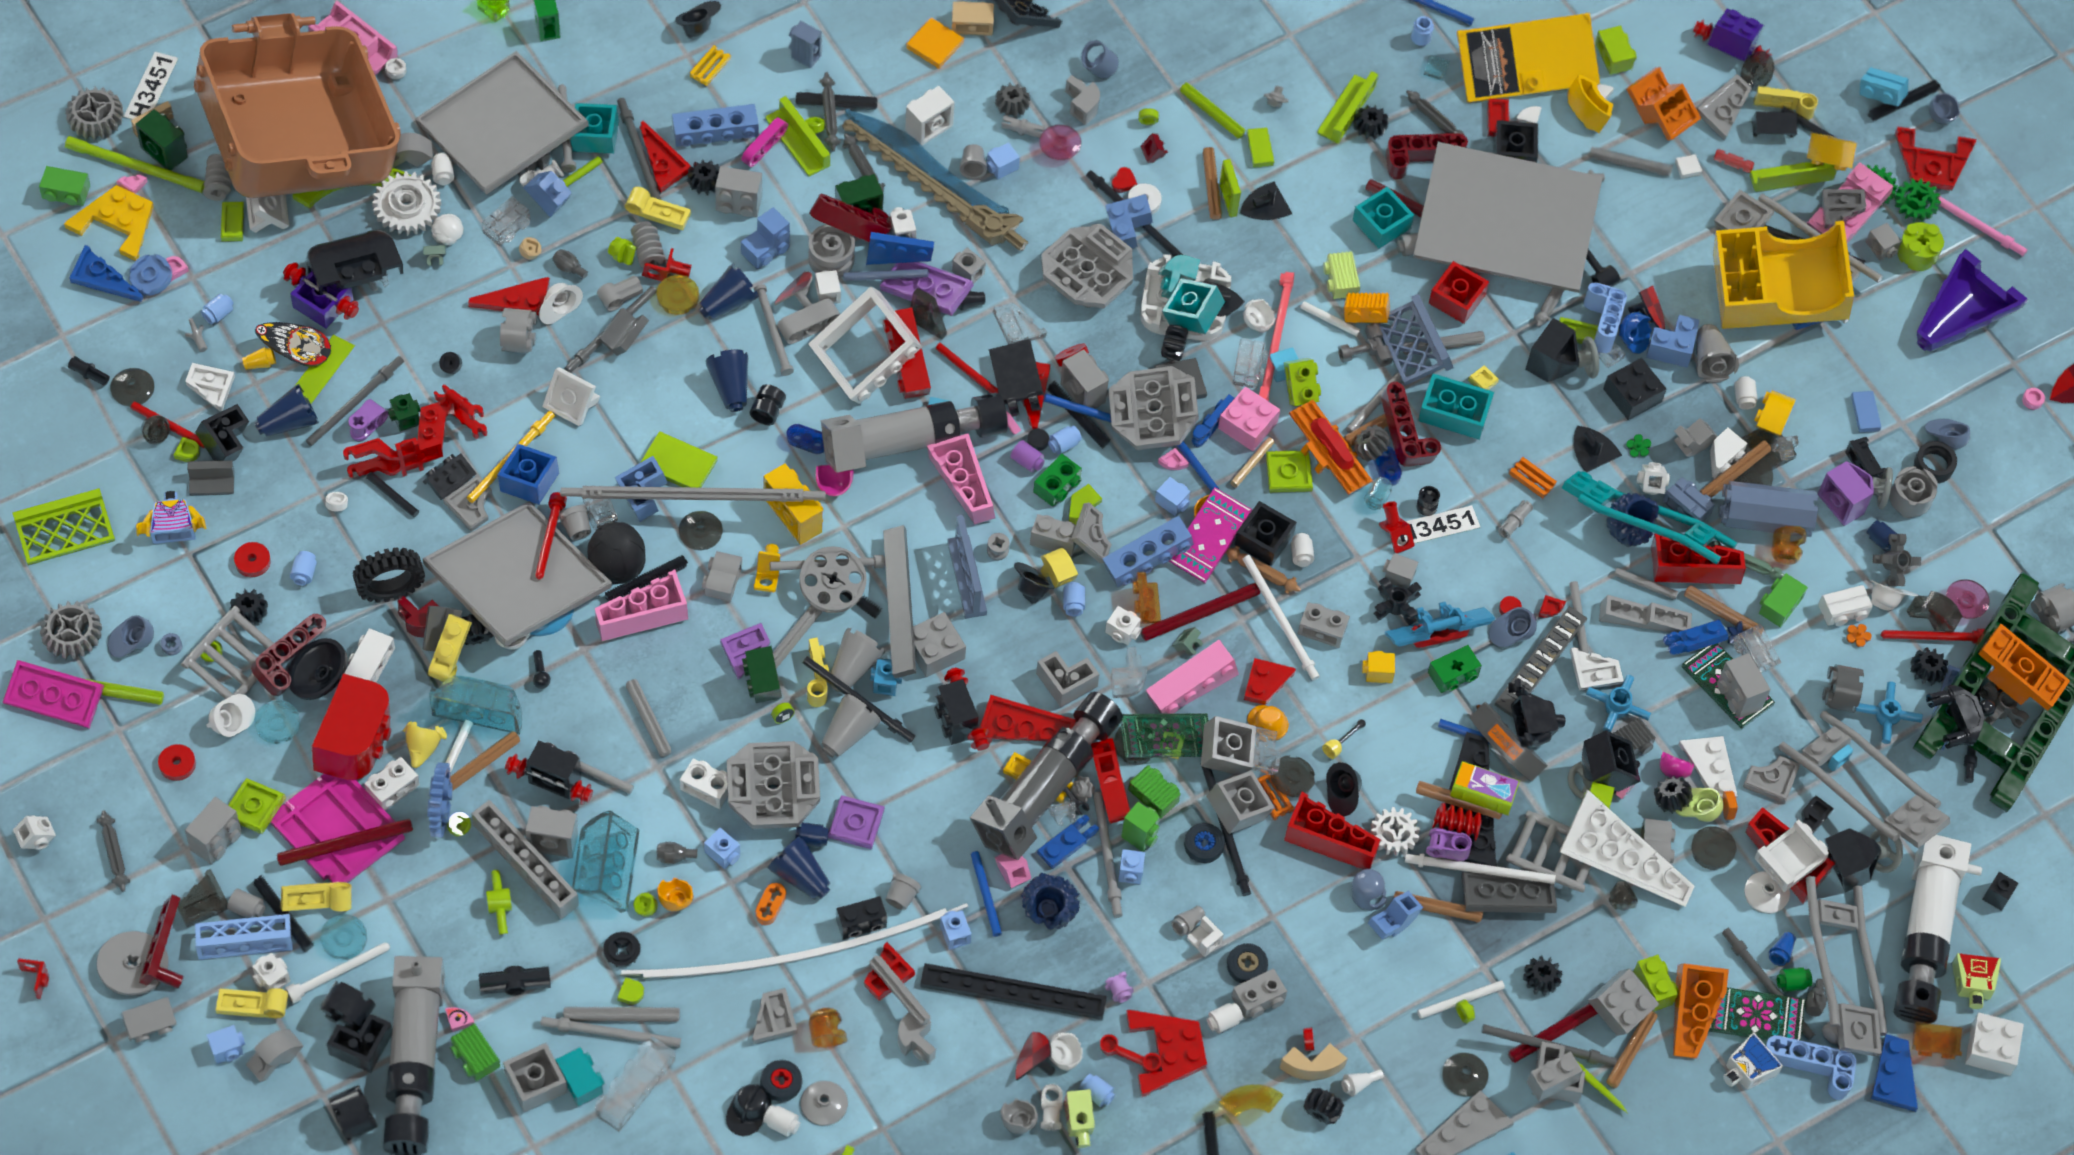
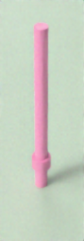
M1941 196L1939 197L1942 208L2001 243L2002 247L2007 250L2010 248L2023 257L2028 249L2016 243L2014 238L2001 234Z

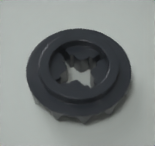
M616 932L610 935L603 947L608 963L611 962L616 967H627L629 964L635 963L641 950L639 940L628 932ZM617 946H620L621 948H624L626 946L627 954H624L622 952L620 954H617Z

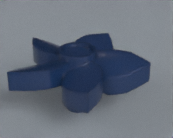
M1739 621L1735 628L1727 627L1728 632L1731 634L1728 637V644L1735 643L1740 648L1744 647V638L1750 635L1748 631H1742V621Z

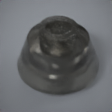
M151 416L142 422L141 432L148 443L157 445L167 439L170 433V424L163 416Z
M1618 881L1610 891L1611 897L1608 900L1615 910L1619 908L1621 911L1637 906L1638 899L1626 882Z

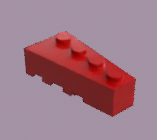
M912 307L895 310L920 343ZM885 317L883 328L887 336L889 352L893 354L905 343V340L888 318ZM922 348L914 354V358L905 362L901 370L897 372L899 379L897 380L898 391L903 393L904 399L930 394L931 385Z
M1654 533L1651 544L1654 582L1741 584L1746 570L1744 551L1718 545L1714 547L1706 546L1705 548L1721 556L1719 563L1715 564L1680 542Z
M1302 791L1287 826L1284 841L1363 870L1371 869L1378 851L1380 839L1356 824L1354 826L1345 821V817L1338 813L1335 815L1330 812L1324 804L1319 801L1317 803L1308 798V794Z
M1762 807L1748 823L1745 833L1757 848L1760 849L1763 846L1767 847L1790 828ZM1828 857L1826 861L1790 888L1802 904L1808 899L1806 877H1815L1817 889L1831 873L1835 863Z

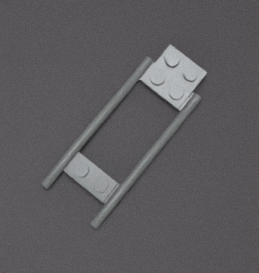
M1742 190L1735 194L1714 220L1715 224L1724 230L1764 227L1774 215V212H1777L1811 238L1821 235L1766 195L1761 194L1758 200ZM1849 255L1852 284L1858 278L1860 272L1877 283L1882 280L1883 276ZM1849 319L1840 321L1847 323Z
M1823 711L1820 714V718L1833 727L1804 748L1802 753H1799L1785 742L1779 745V750L1811 771L1871 825L1893 841H1897L1899 836L1919 848L1950 824V817L1938 810L1941 806V801L1923 790L1859 733L1827 711ZM1851 740L1857 743L1916 794L1885 818V822L1879 820L1820 768L1847 744L1849 745Z
M1806 877L1809 922L1828 1001L1830 1026L1837 1027L1839 1050L1875 1057L1882 1054L1880 1036L1887 1035L1886 1015L1866 932L1862 886L1853 887L1855 905L1853 906L1822 899L1817 900L1815 877ZM1820 924L1847 930H1857L1875 1009L1844 1003L1837 1004Z

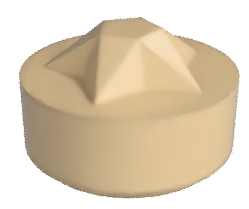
M525 238L519 245V252L526 259L533 260L541 253V245L534 238Z

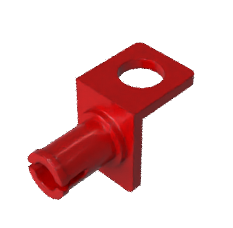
M671 248L666 268L645 263L642 276L665 282L667 275L671 272L689 278L692 264L675 261L672 258L674 249ZM648 270H655L659 274H652Z
M1395 501L1384 503L1383 508L1386 520L1380 522L1379 527L1390 534L1394 552L1397 554L1413 548L1414 540L1410 524L1399 517L1397 503ZM1407 535L1408 540L1406 544L1399 546L1397 543L1399 536Z

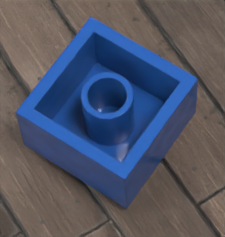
M517 444L497 474L500 492L539 505L559 475L558 461L556 456Z

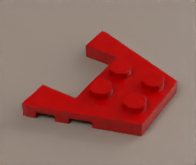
M1897 126L1895 135L1910 181L1914 178L1915 182H1919L1921 178L1924 184L1929 181V187L1931 188L1936 186L1937 189L1952 191L1977 139L1958 136L1956 140V153L1931 150L1914 146L1916 129Z
M1126 1010L1129 1033L1154 1030L1157 1051L1161 1058L1160 1072L1138 1075L1141 1097H1146L1151 1092L1163 1089L1178 1079L1182 1080L1207 1068L1199 1021Z

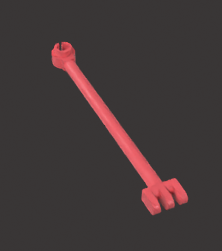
M1293 272L1281 273L1280 286H1283L1263 384L1259 392V396L1268 402L1275 369L1270 360V354L1279 350L1290 293L1294 284Z

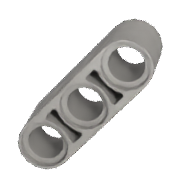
M826 298L782 318L778 322L777 327L787 343L794 344L823 331L840 315V312L832 300Z

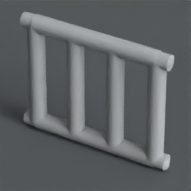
M234 606L181 663L182 667L185 669L190 668L224 699L236 694L245 695L258 680L253 673L247 678L210 644L219 636L249 663L253 664L257 657L225 630L232 620L266 649L274 644L239 613L240 609L237 606ZM276 649L277 654L280 656L283 651ZM203 652L242 684L234 694L196 662ZM259 662L262 669H268L266 663Z
M1528 810L1525 817L1527 818L1512 854L1509 853L1506 861L1531 872L1556 875V883L1583 893L1586 886L1584 882L1591 865L1583 862L1576 880L1563 876L1570 856L1563 853L1554 871L1542 867L1556 831L1567 835L1570 827ZM1535 823L1548 827L1532 863L1520 857Z

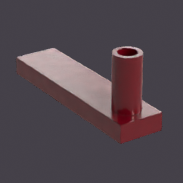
M172 894L163 903L139 980V983L146 986L155 979L178 989L184 978L183 975L160 966L180 901V897Z

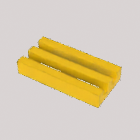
M713 45L691 70L690 77L708 86L729 62L731 55L729 53L724 54L722 49L717 50V47ZM722 58L721 61L708 74V76L705 79H703L705 74L712 69L713 65L718 61V59Z

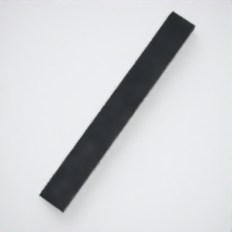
M924 963L920 983L921 988L1103 1020L1107 996L927 963Z

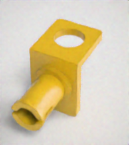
M767 544L765 552H758L754 590L776 592L779 570L770 571L769 567L770 562L780 561L779 547L775 544ZM768 579L772 581V584L764 586L760 581Z

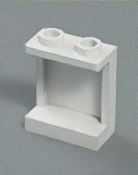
M1797 820L1792 828L1770 845L1760 848L1754 858L1784 892L1826 861L1829 854L1827 846L1821 840H1817L1812 835L1811 828L1800 820Z

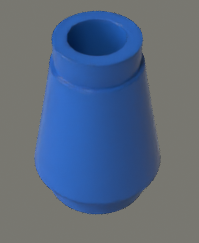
M1785 932L1769 950V959L1773 964L1784 966L1790 962L1796 937L1792 933Z

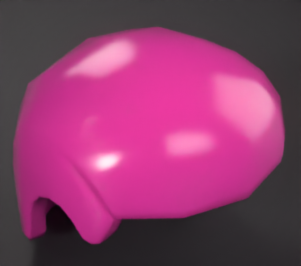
M1662 752L1659 766L1665 776L1672 779L1675 775L1677 779L1680 777L1685 779L1692 774L1694 764L1691 765L1688 761Z

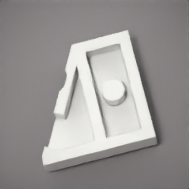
M192 363L186 378V385L216 409L223 411L235 374L232 371Z
M1575 647L1570 649L1579 691L1587 690L1589 687L1599 688L1623 683L1619 660L1609 657L1603 658L1595 653L1589 654L1578 651V648Z

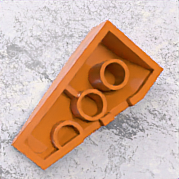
M1685 963L1677 965L1676 985L1678 995L1675 999L1673 1056L1695 1059L1698 1057L1712 1021L1717 1015L1721 1001L1726 995L1729 969Z

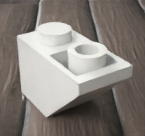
M1729 428L1724 430L1713 441L1710 449L1712 477L1714 479L1730 468L1734 462H1737L1746 455L1744 451L1747 443Z

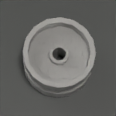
M827 224L816 228L809 238L808 259L812 271L819 273L824 270H837L838 278L844 276V273L851 271L854 265L855 239L853 235Z

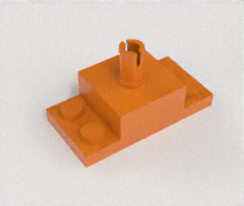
M2002 624L1995 629L1978 653L1993 666L1987 678L1996 684L1997 691L2002 689L2000 693L2004 691L2020 705L2031 697L2048 711L2053 707L2070 682L2066 676Z

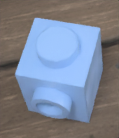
M1009 142L1000 147H995L988 152L987 169L997 179L1019 169L1020 157Z
M1169 477L1156 491L1155 502L1173 516H1176L1180 511L1184 512L1190 504V491L1184 484L1178 483Z
M719 828L704 842V852L725 869L728 865L735 864L740 858V844L723 829Z
M1122 850L1118 882L1141 884L1145 852Z
M963 910L958 912L949 911L941 916L940 928L949 950L971 944L972 934Z
M234 1025L207 1034L216 1064L224 1061H234L244 1054L242 1046L246 1044L242 1032H236Z

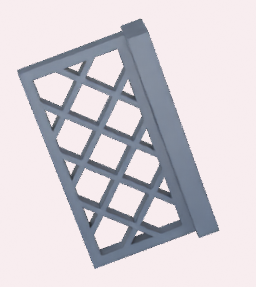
M1419 293L1411 297V302L1390 311L1388 320L1394 321L1390 329L1382 327L1381 323H1378L1383 333V340L1391 352L1393 361L1405 386L1443 368L1446 371L1454 368ZM1412 310L1413 314L1410 320L1401 318L1404 312ZM1399 322L1407 324L1404 332L1395 330ZM1412 326L1421 328L1418 336L1408 334ZM1392 335L1401 337L1398 345L1390 343ZM1406 338L1415 340L1412 348L1403 346ZM1419 342L1429 344L1425 352L1417 350ZM1400 350L1409 353L1406 361L1397 359ZM1414 354L1423 356L1420 364L1410 362ZM1427 358L1436 359L1437 364L1430 367L1424 365ZM1408 366L1417 369L1415 374L1406 377L1405 372Z
M957 515L955 537L948 538L947 544L965 619L987 615V608L970 537L967 532L964 516Z

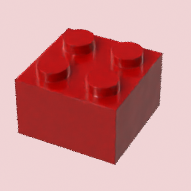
M1453 261L1431 290L1428 304L1465 324L1486 296L1489 281Z

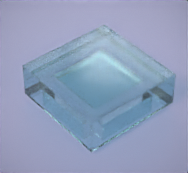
M1430 55L1423 75L1443 81L1450 61Z

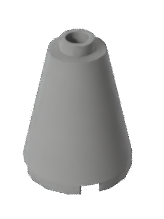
M1703 325L1697 331L1698 376L1705 378V381L1709 383L1726 381L1729 379L1730 374L1733 372L1735 374L1738 371V357L1715 325Z
M847 628L844 632L831 674L851 688L877 662V659L883 656L885 651L883 648L879 650L876 647L878 643L869 636L857 630L855 633H851L852 628ZM830 684V686H831L834 690H836V691H838V692H841V691H839L837 688H835L833 685Z
M845 694L821 743L824 746L822 750L832 758L834 755L840 757L881 722V719L874 711L870 713L866 708V704L850 694Z

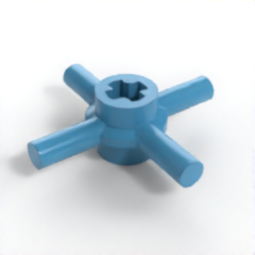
M1887 682L1886 698L1877 706L1859 703V706L1855 707L1857 712L1876 715L1877 721L1883 725L1882 743L1884 744L1891 743L1892 725L1897 724L1900 719L1919 723L1923 719V714L1902 711L1899 702L1894 700L1895 682Z

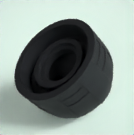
M611 522L596 529L588 543V560L612 584L627 583V581L636 578L645 566L644 541L635 528L627 523Z

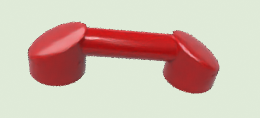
M1112 1034L1104 1035L1101 1038L1100 1049L1105 1055H1119L1142 1065L1147 1073L1157 1072L1160 1069L1161 1058L1158 1054L1148 1053L1142 1056L1118 1045V1039Z

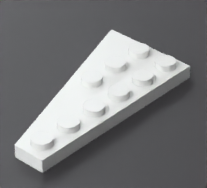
M1587 789L1560 852L1686 907L1695 886Z

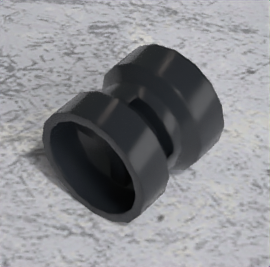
M1425 486L1420 489L1416 504L1417 511L1420 514L1431 516L1437 512L1440 492L1437 488Z

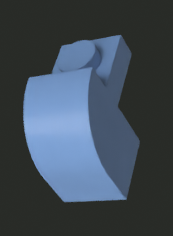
M1407 891L1394 898L1386 910L1371 917L1368 924L1382 940L1390 935L1395 937L1416 919L1423 906Z

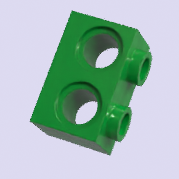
M1061 454L1034 481L1033 493L1054 507L1058 502L1061 503L1065 500L1068 491L1072 487L1076 488L1080 484L1082 468L1064 454Z

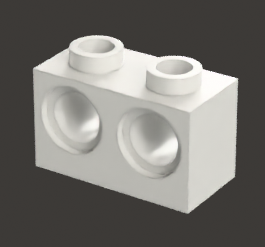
M693 758L680 778V790L720 809L728 797L727 772L723 770L718 771L707 762L698 761ZM700 775L702 778L694 779L693 776ZM721 785L722 788L714 789L713 786Z

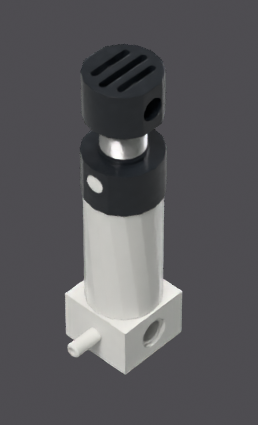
M1935 835L1916 851L1912 880H1916L1907 936L1905 937L1901 958V967L1909 973V980L1898 984L1894 1006L1896 1017L1905 1022L1928 1025L1937 1021L1941 990L1933 984L1934 978L1942 977L1946 974L1959 885L1966 872L1978 876L1982 873V867L1968 864L1971 843Z

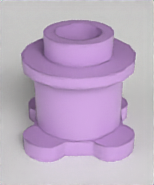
M1121 972L1105 981L1107 984L1105 988L1106 990H1111L1113 994L1112 999L1115 1002L1123 1003L1132 997L1131 994L1134 990L1127 983L1126 972Z

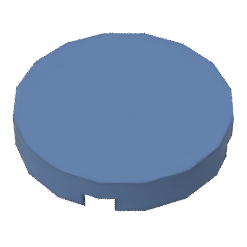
M158 254L143 255L134 262L130 269V283L142 295L151 296L159 294L167 288L172 279V267L164 257Z

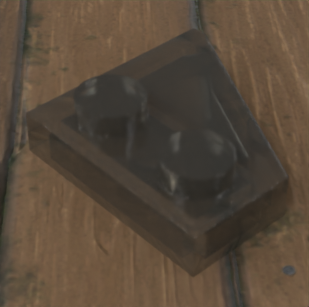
M917 288L913 292L910 306L913 310L916 325L943 340L947 335V330L936 298Z
M211 869L205 872L204 878L198 884H195L189 890V894L183 897L178 904L177 910L187 928L228 910V902Z

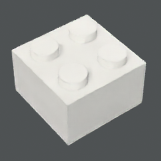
M940 86L926 91L922 97L912 100L906 106L905 131L920 147L953 126L955 102Z
M1978 1012L1971 1024L1965 1065L2011 1076L2018 1065L2024 1024Z

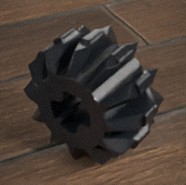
M1368 104L1365 106V109L1360 107L1358 113L1354 116V130H1358L1359 136L1365 135L1366 140L1369 136H1372L1374 140L1377 136L1382 137L1386 129H1388V114L1384 113L1383 108L1377 109L1376 104L1373 108Z
M702 159L700 164L694 161L693 167L688 169L687 182L690 184L691 190L697 189L698 195L701 192H705L708 195L709 191L715 193L720 170L719 165H713L712 160L706 163Z
M1171 324L1167 327L1161 350L1162 357L1172 361H1180L1182 359L1188 338L1187 328Z
M244 589L243 594L236 592V599H231L229 610L237 606L240 609L239 613L252 625H254L255 621L262 623V617H266L268 614V603L264 600V595L262 593L257 594L255 589L250 593L246 589Z
M473 614L461 617L472 622L464 642L465 645L482 644V642L489 641L494 636Z
M1926 647L1923 651H1917L1915 656L1912 657L1910 672L1915 673V679H1922V685L1928 681L1932 686L1935 682L1940 683L1948 673V660L1943 659L1944 653L1937 654L1936 648L1930 651Z
M1675 775L1672 779L1665 777V781L1658 782V786L1654 788L1655 802L1658 807H1661L1663 812L1668 810L1672 814L1675 810L1682 812V808L1689 807V802L1693 800L1691 785L1683 777L1678 779Z
M1542 955L1539 956L1538 961L1532 958L1524 968L1523 980L1528 981L1526 984L1527 988H1534V994L1538 993V990L1542 992L1543 996L1548 991L1553 994L1556 987L1561 985L1562 981L1560 978L1563 973L1561 970H1558L1559 963H1551V957L1547 961L1544 960Z
M1312 1088L1305 1098L1303 1108L1314 1119L1326 1124H1335L1340 1119L1345 1105L1340 1098L1328 1090Z

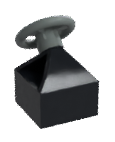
M1553 318L1532 346L1525 370L1546 382H1550L1570 374L1577 368L1584 367L1587 375L1594 379L1599 373L1597 346L1595 341L1587 336L1583 340L1582 350L1578 351L1575 330Z
M1607 730L1585 740L1582 749V761L1576 763L1568 773V785L1571 791L1577 797L1583 799L1587 789L1590 790L1592 782L1614 787V790L1618 792L1641 782L1632 741ZM1576 772L1583 778L1584 788L1582 791L1577 788L1574 781Z
M1848 828L1824 839L1829 853L1827 857L1835 863L1833 869L1845 893L1853 890L1854 886H1862L1869 883L1875 869L1883 873L1894 871L1900 865L1903 857V846L1900 838L1894 841L1896 846L1895 853L1888 844V837L1879 830H1875L1868 837ZM1880 836L1881 841L1876 842V839ZM1887 857L1893 860V863L1889 866H1883L1878 863V860Z

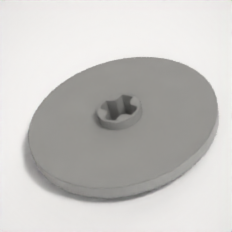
M138 931L123 932L110 938L102 946L97 957V971L101 981L110 990L122 995L136 996L148 993L161 984L160 981L155 979L148 986L139 983L153 938L152 935ZM165 949L160 966L168 969V954ZM129 961H137V966L129 965Z

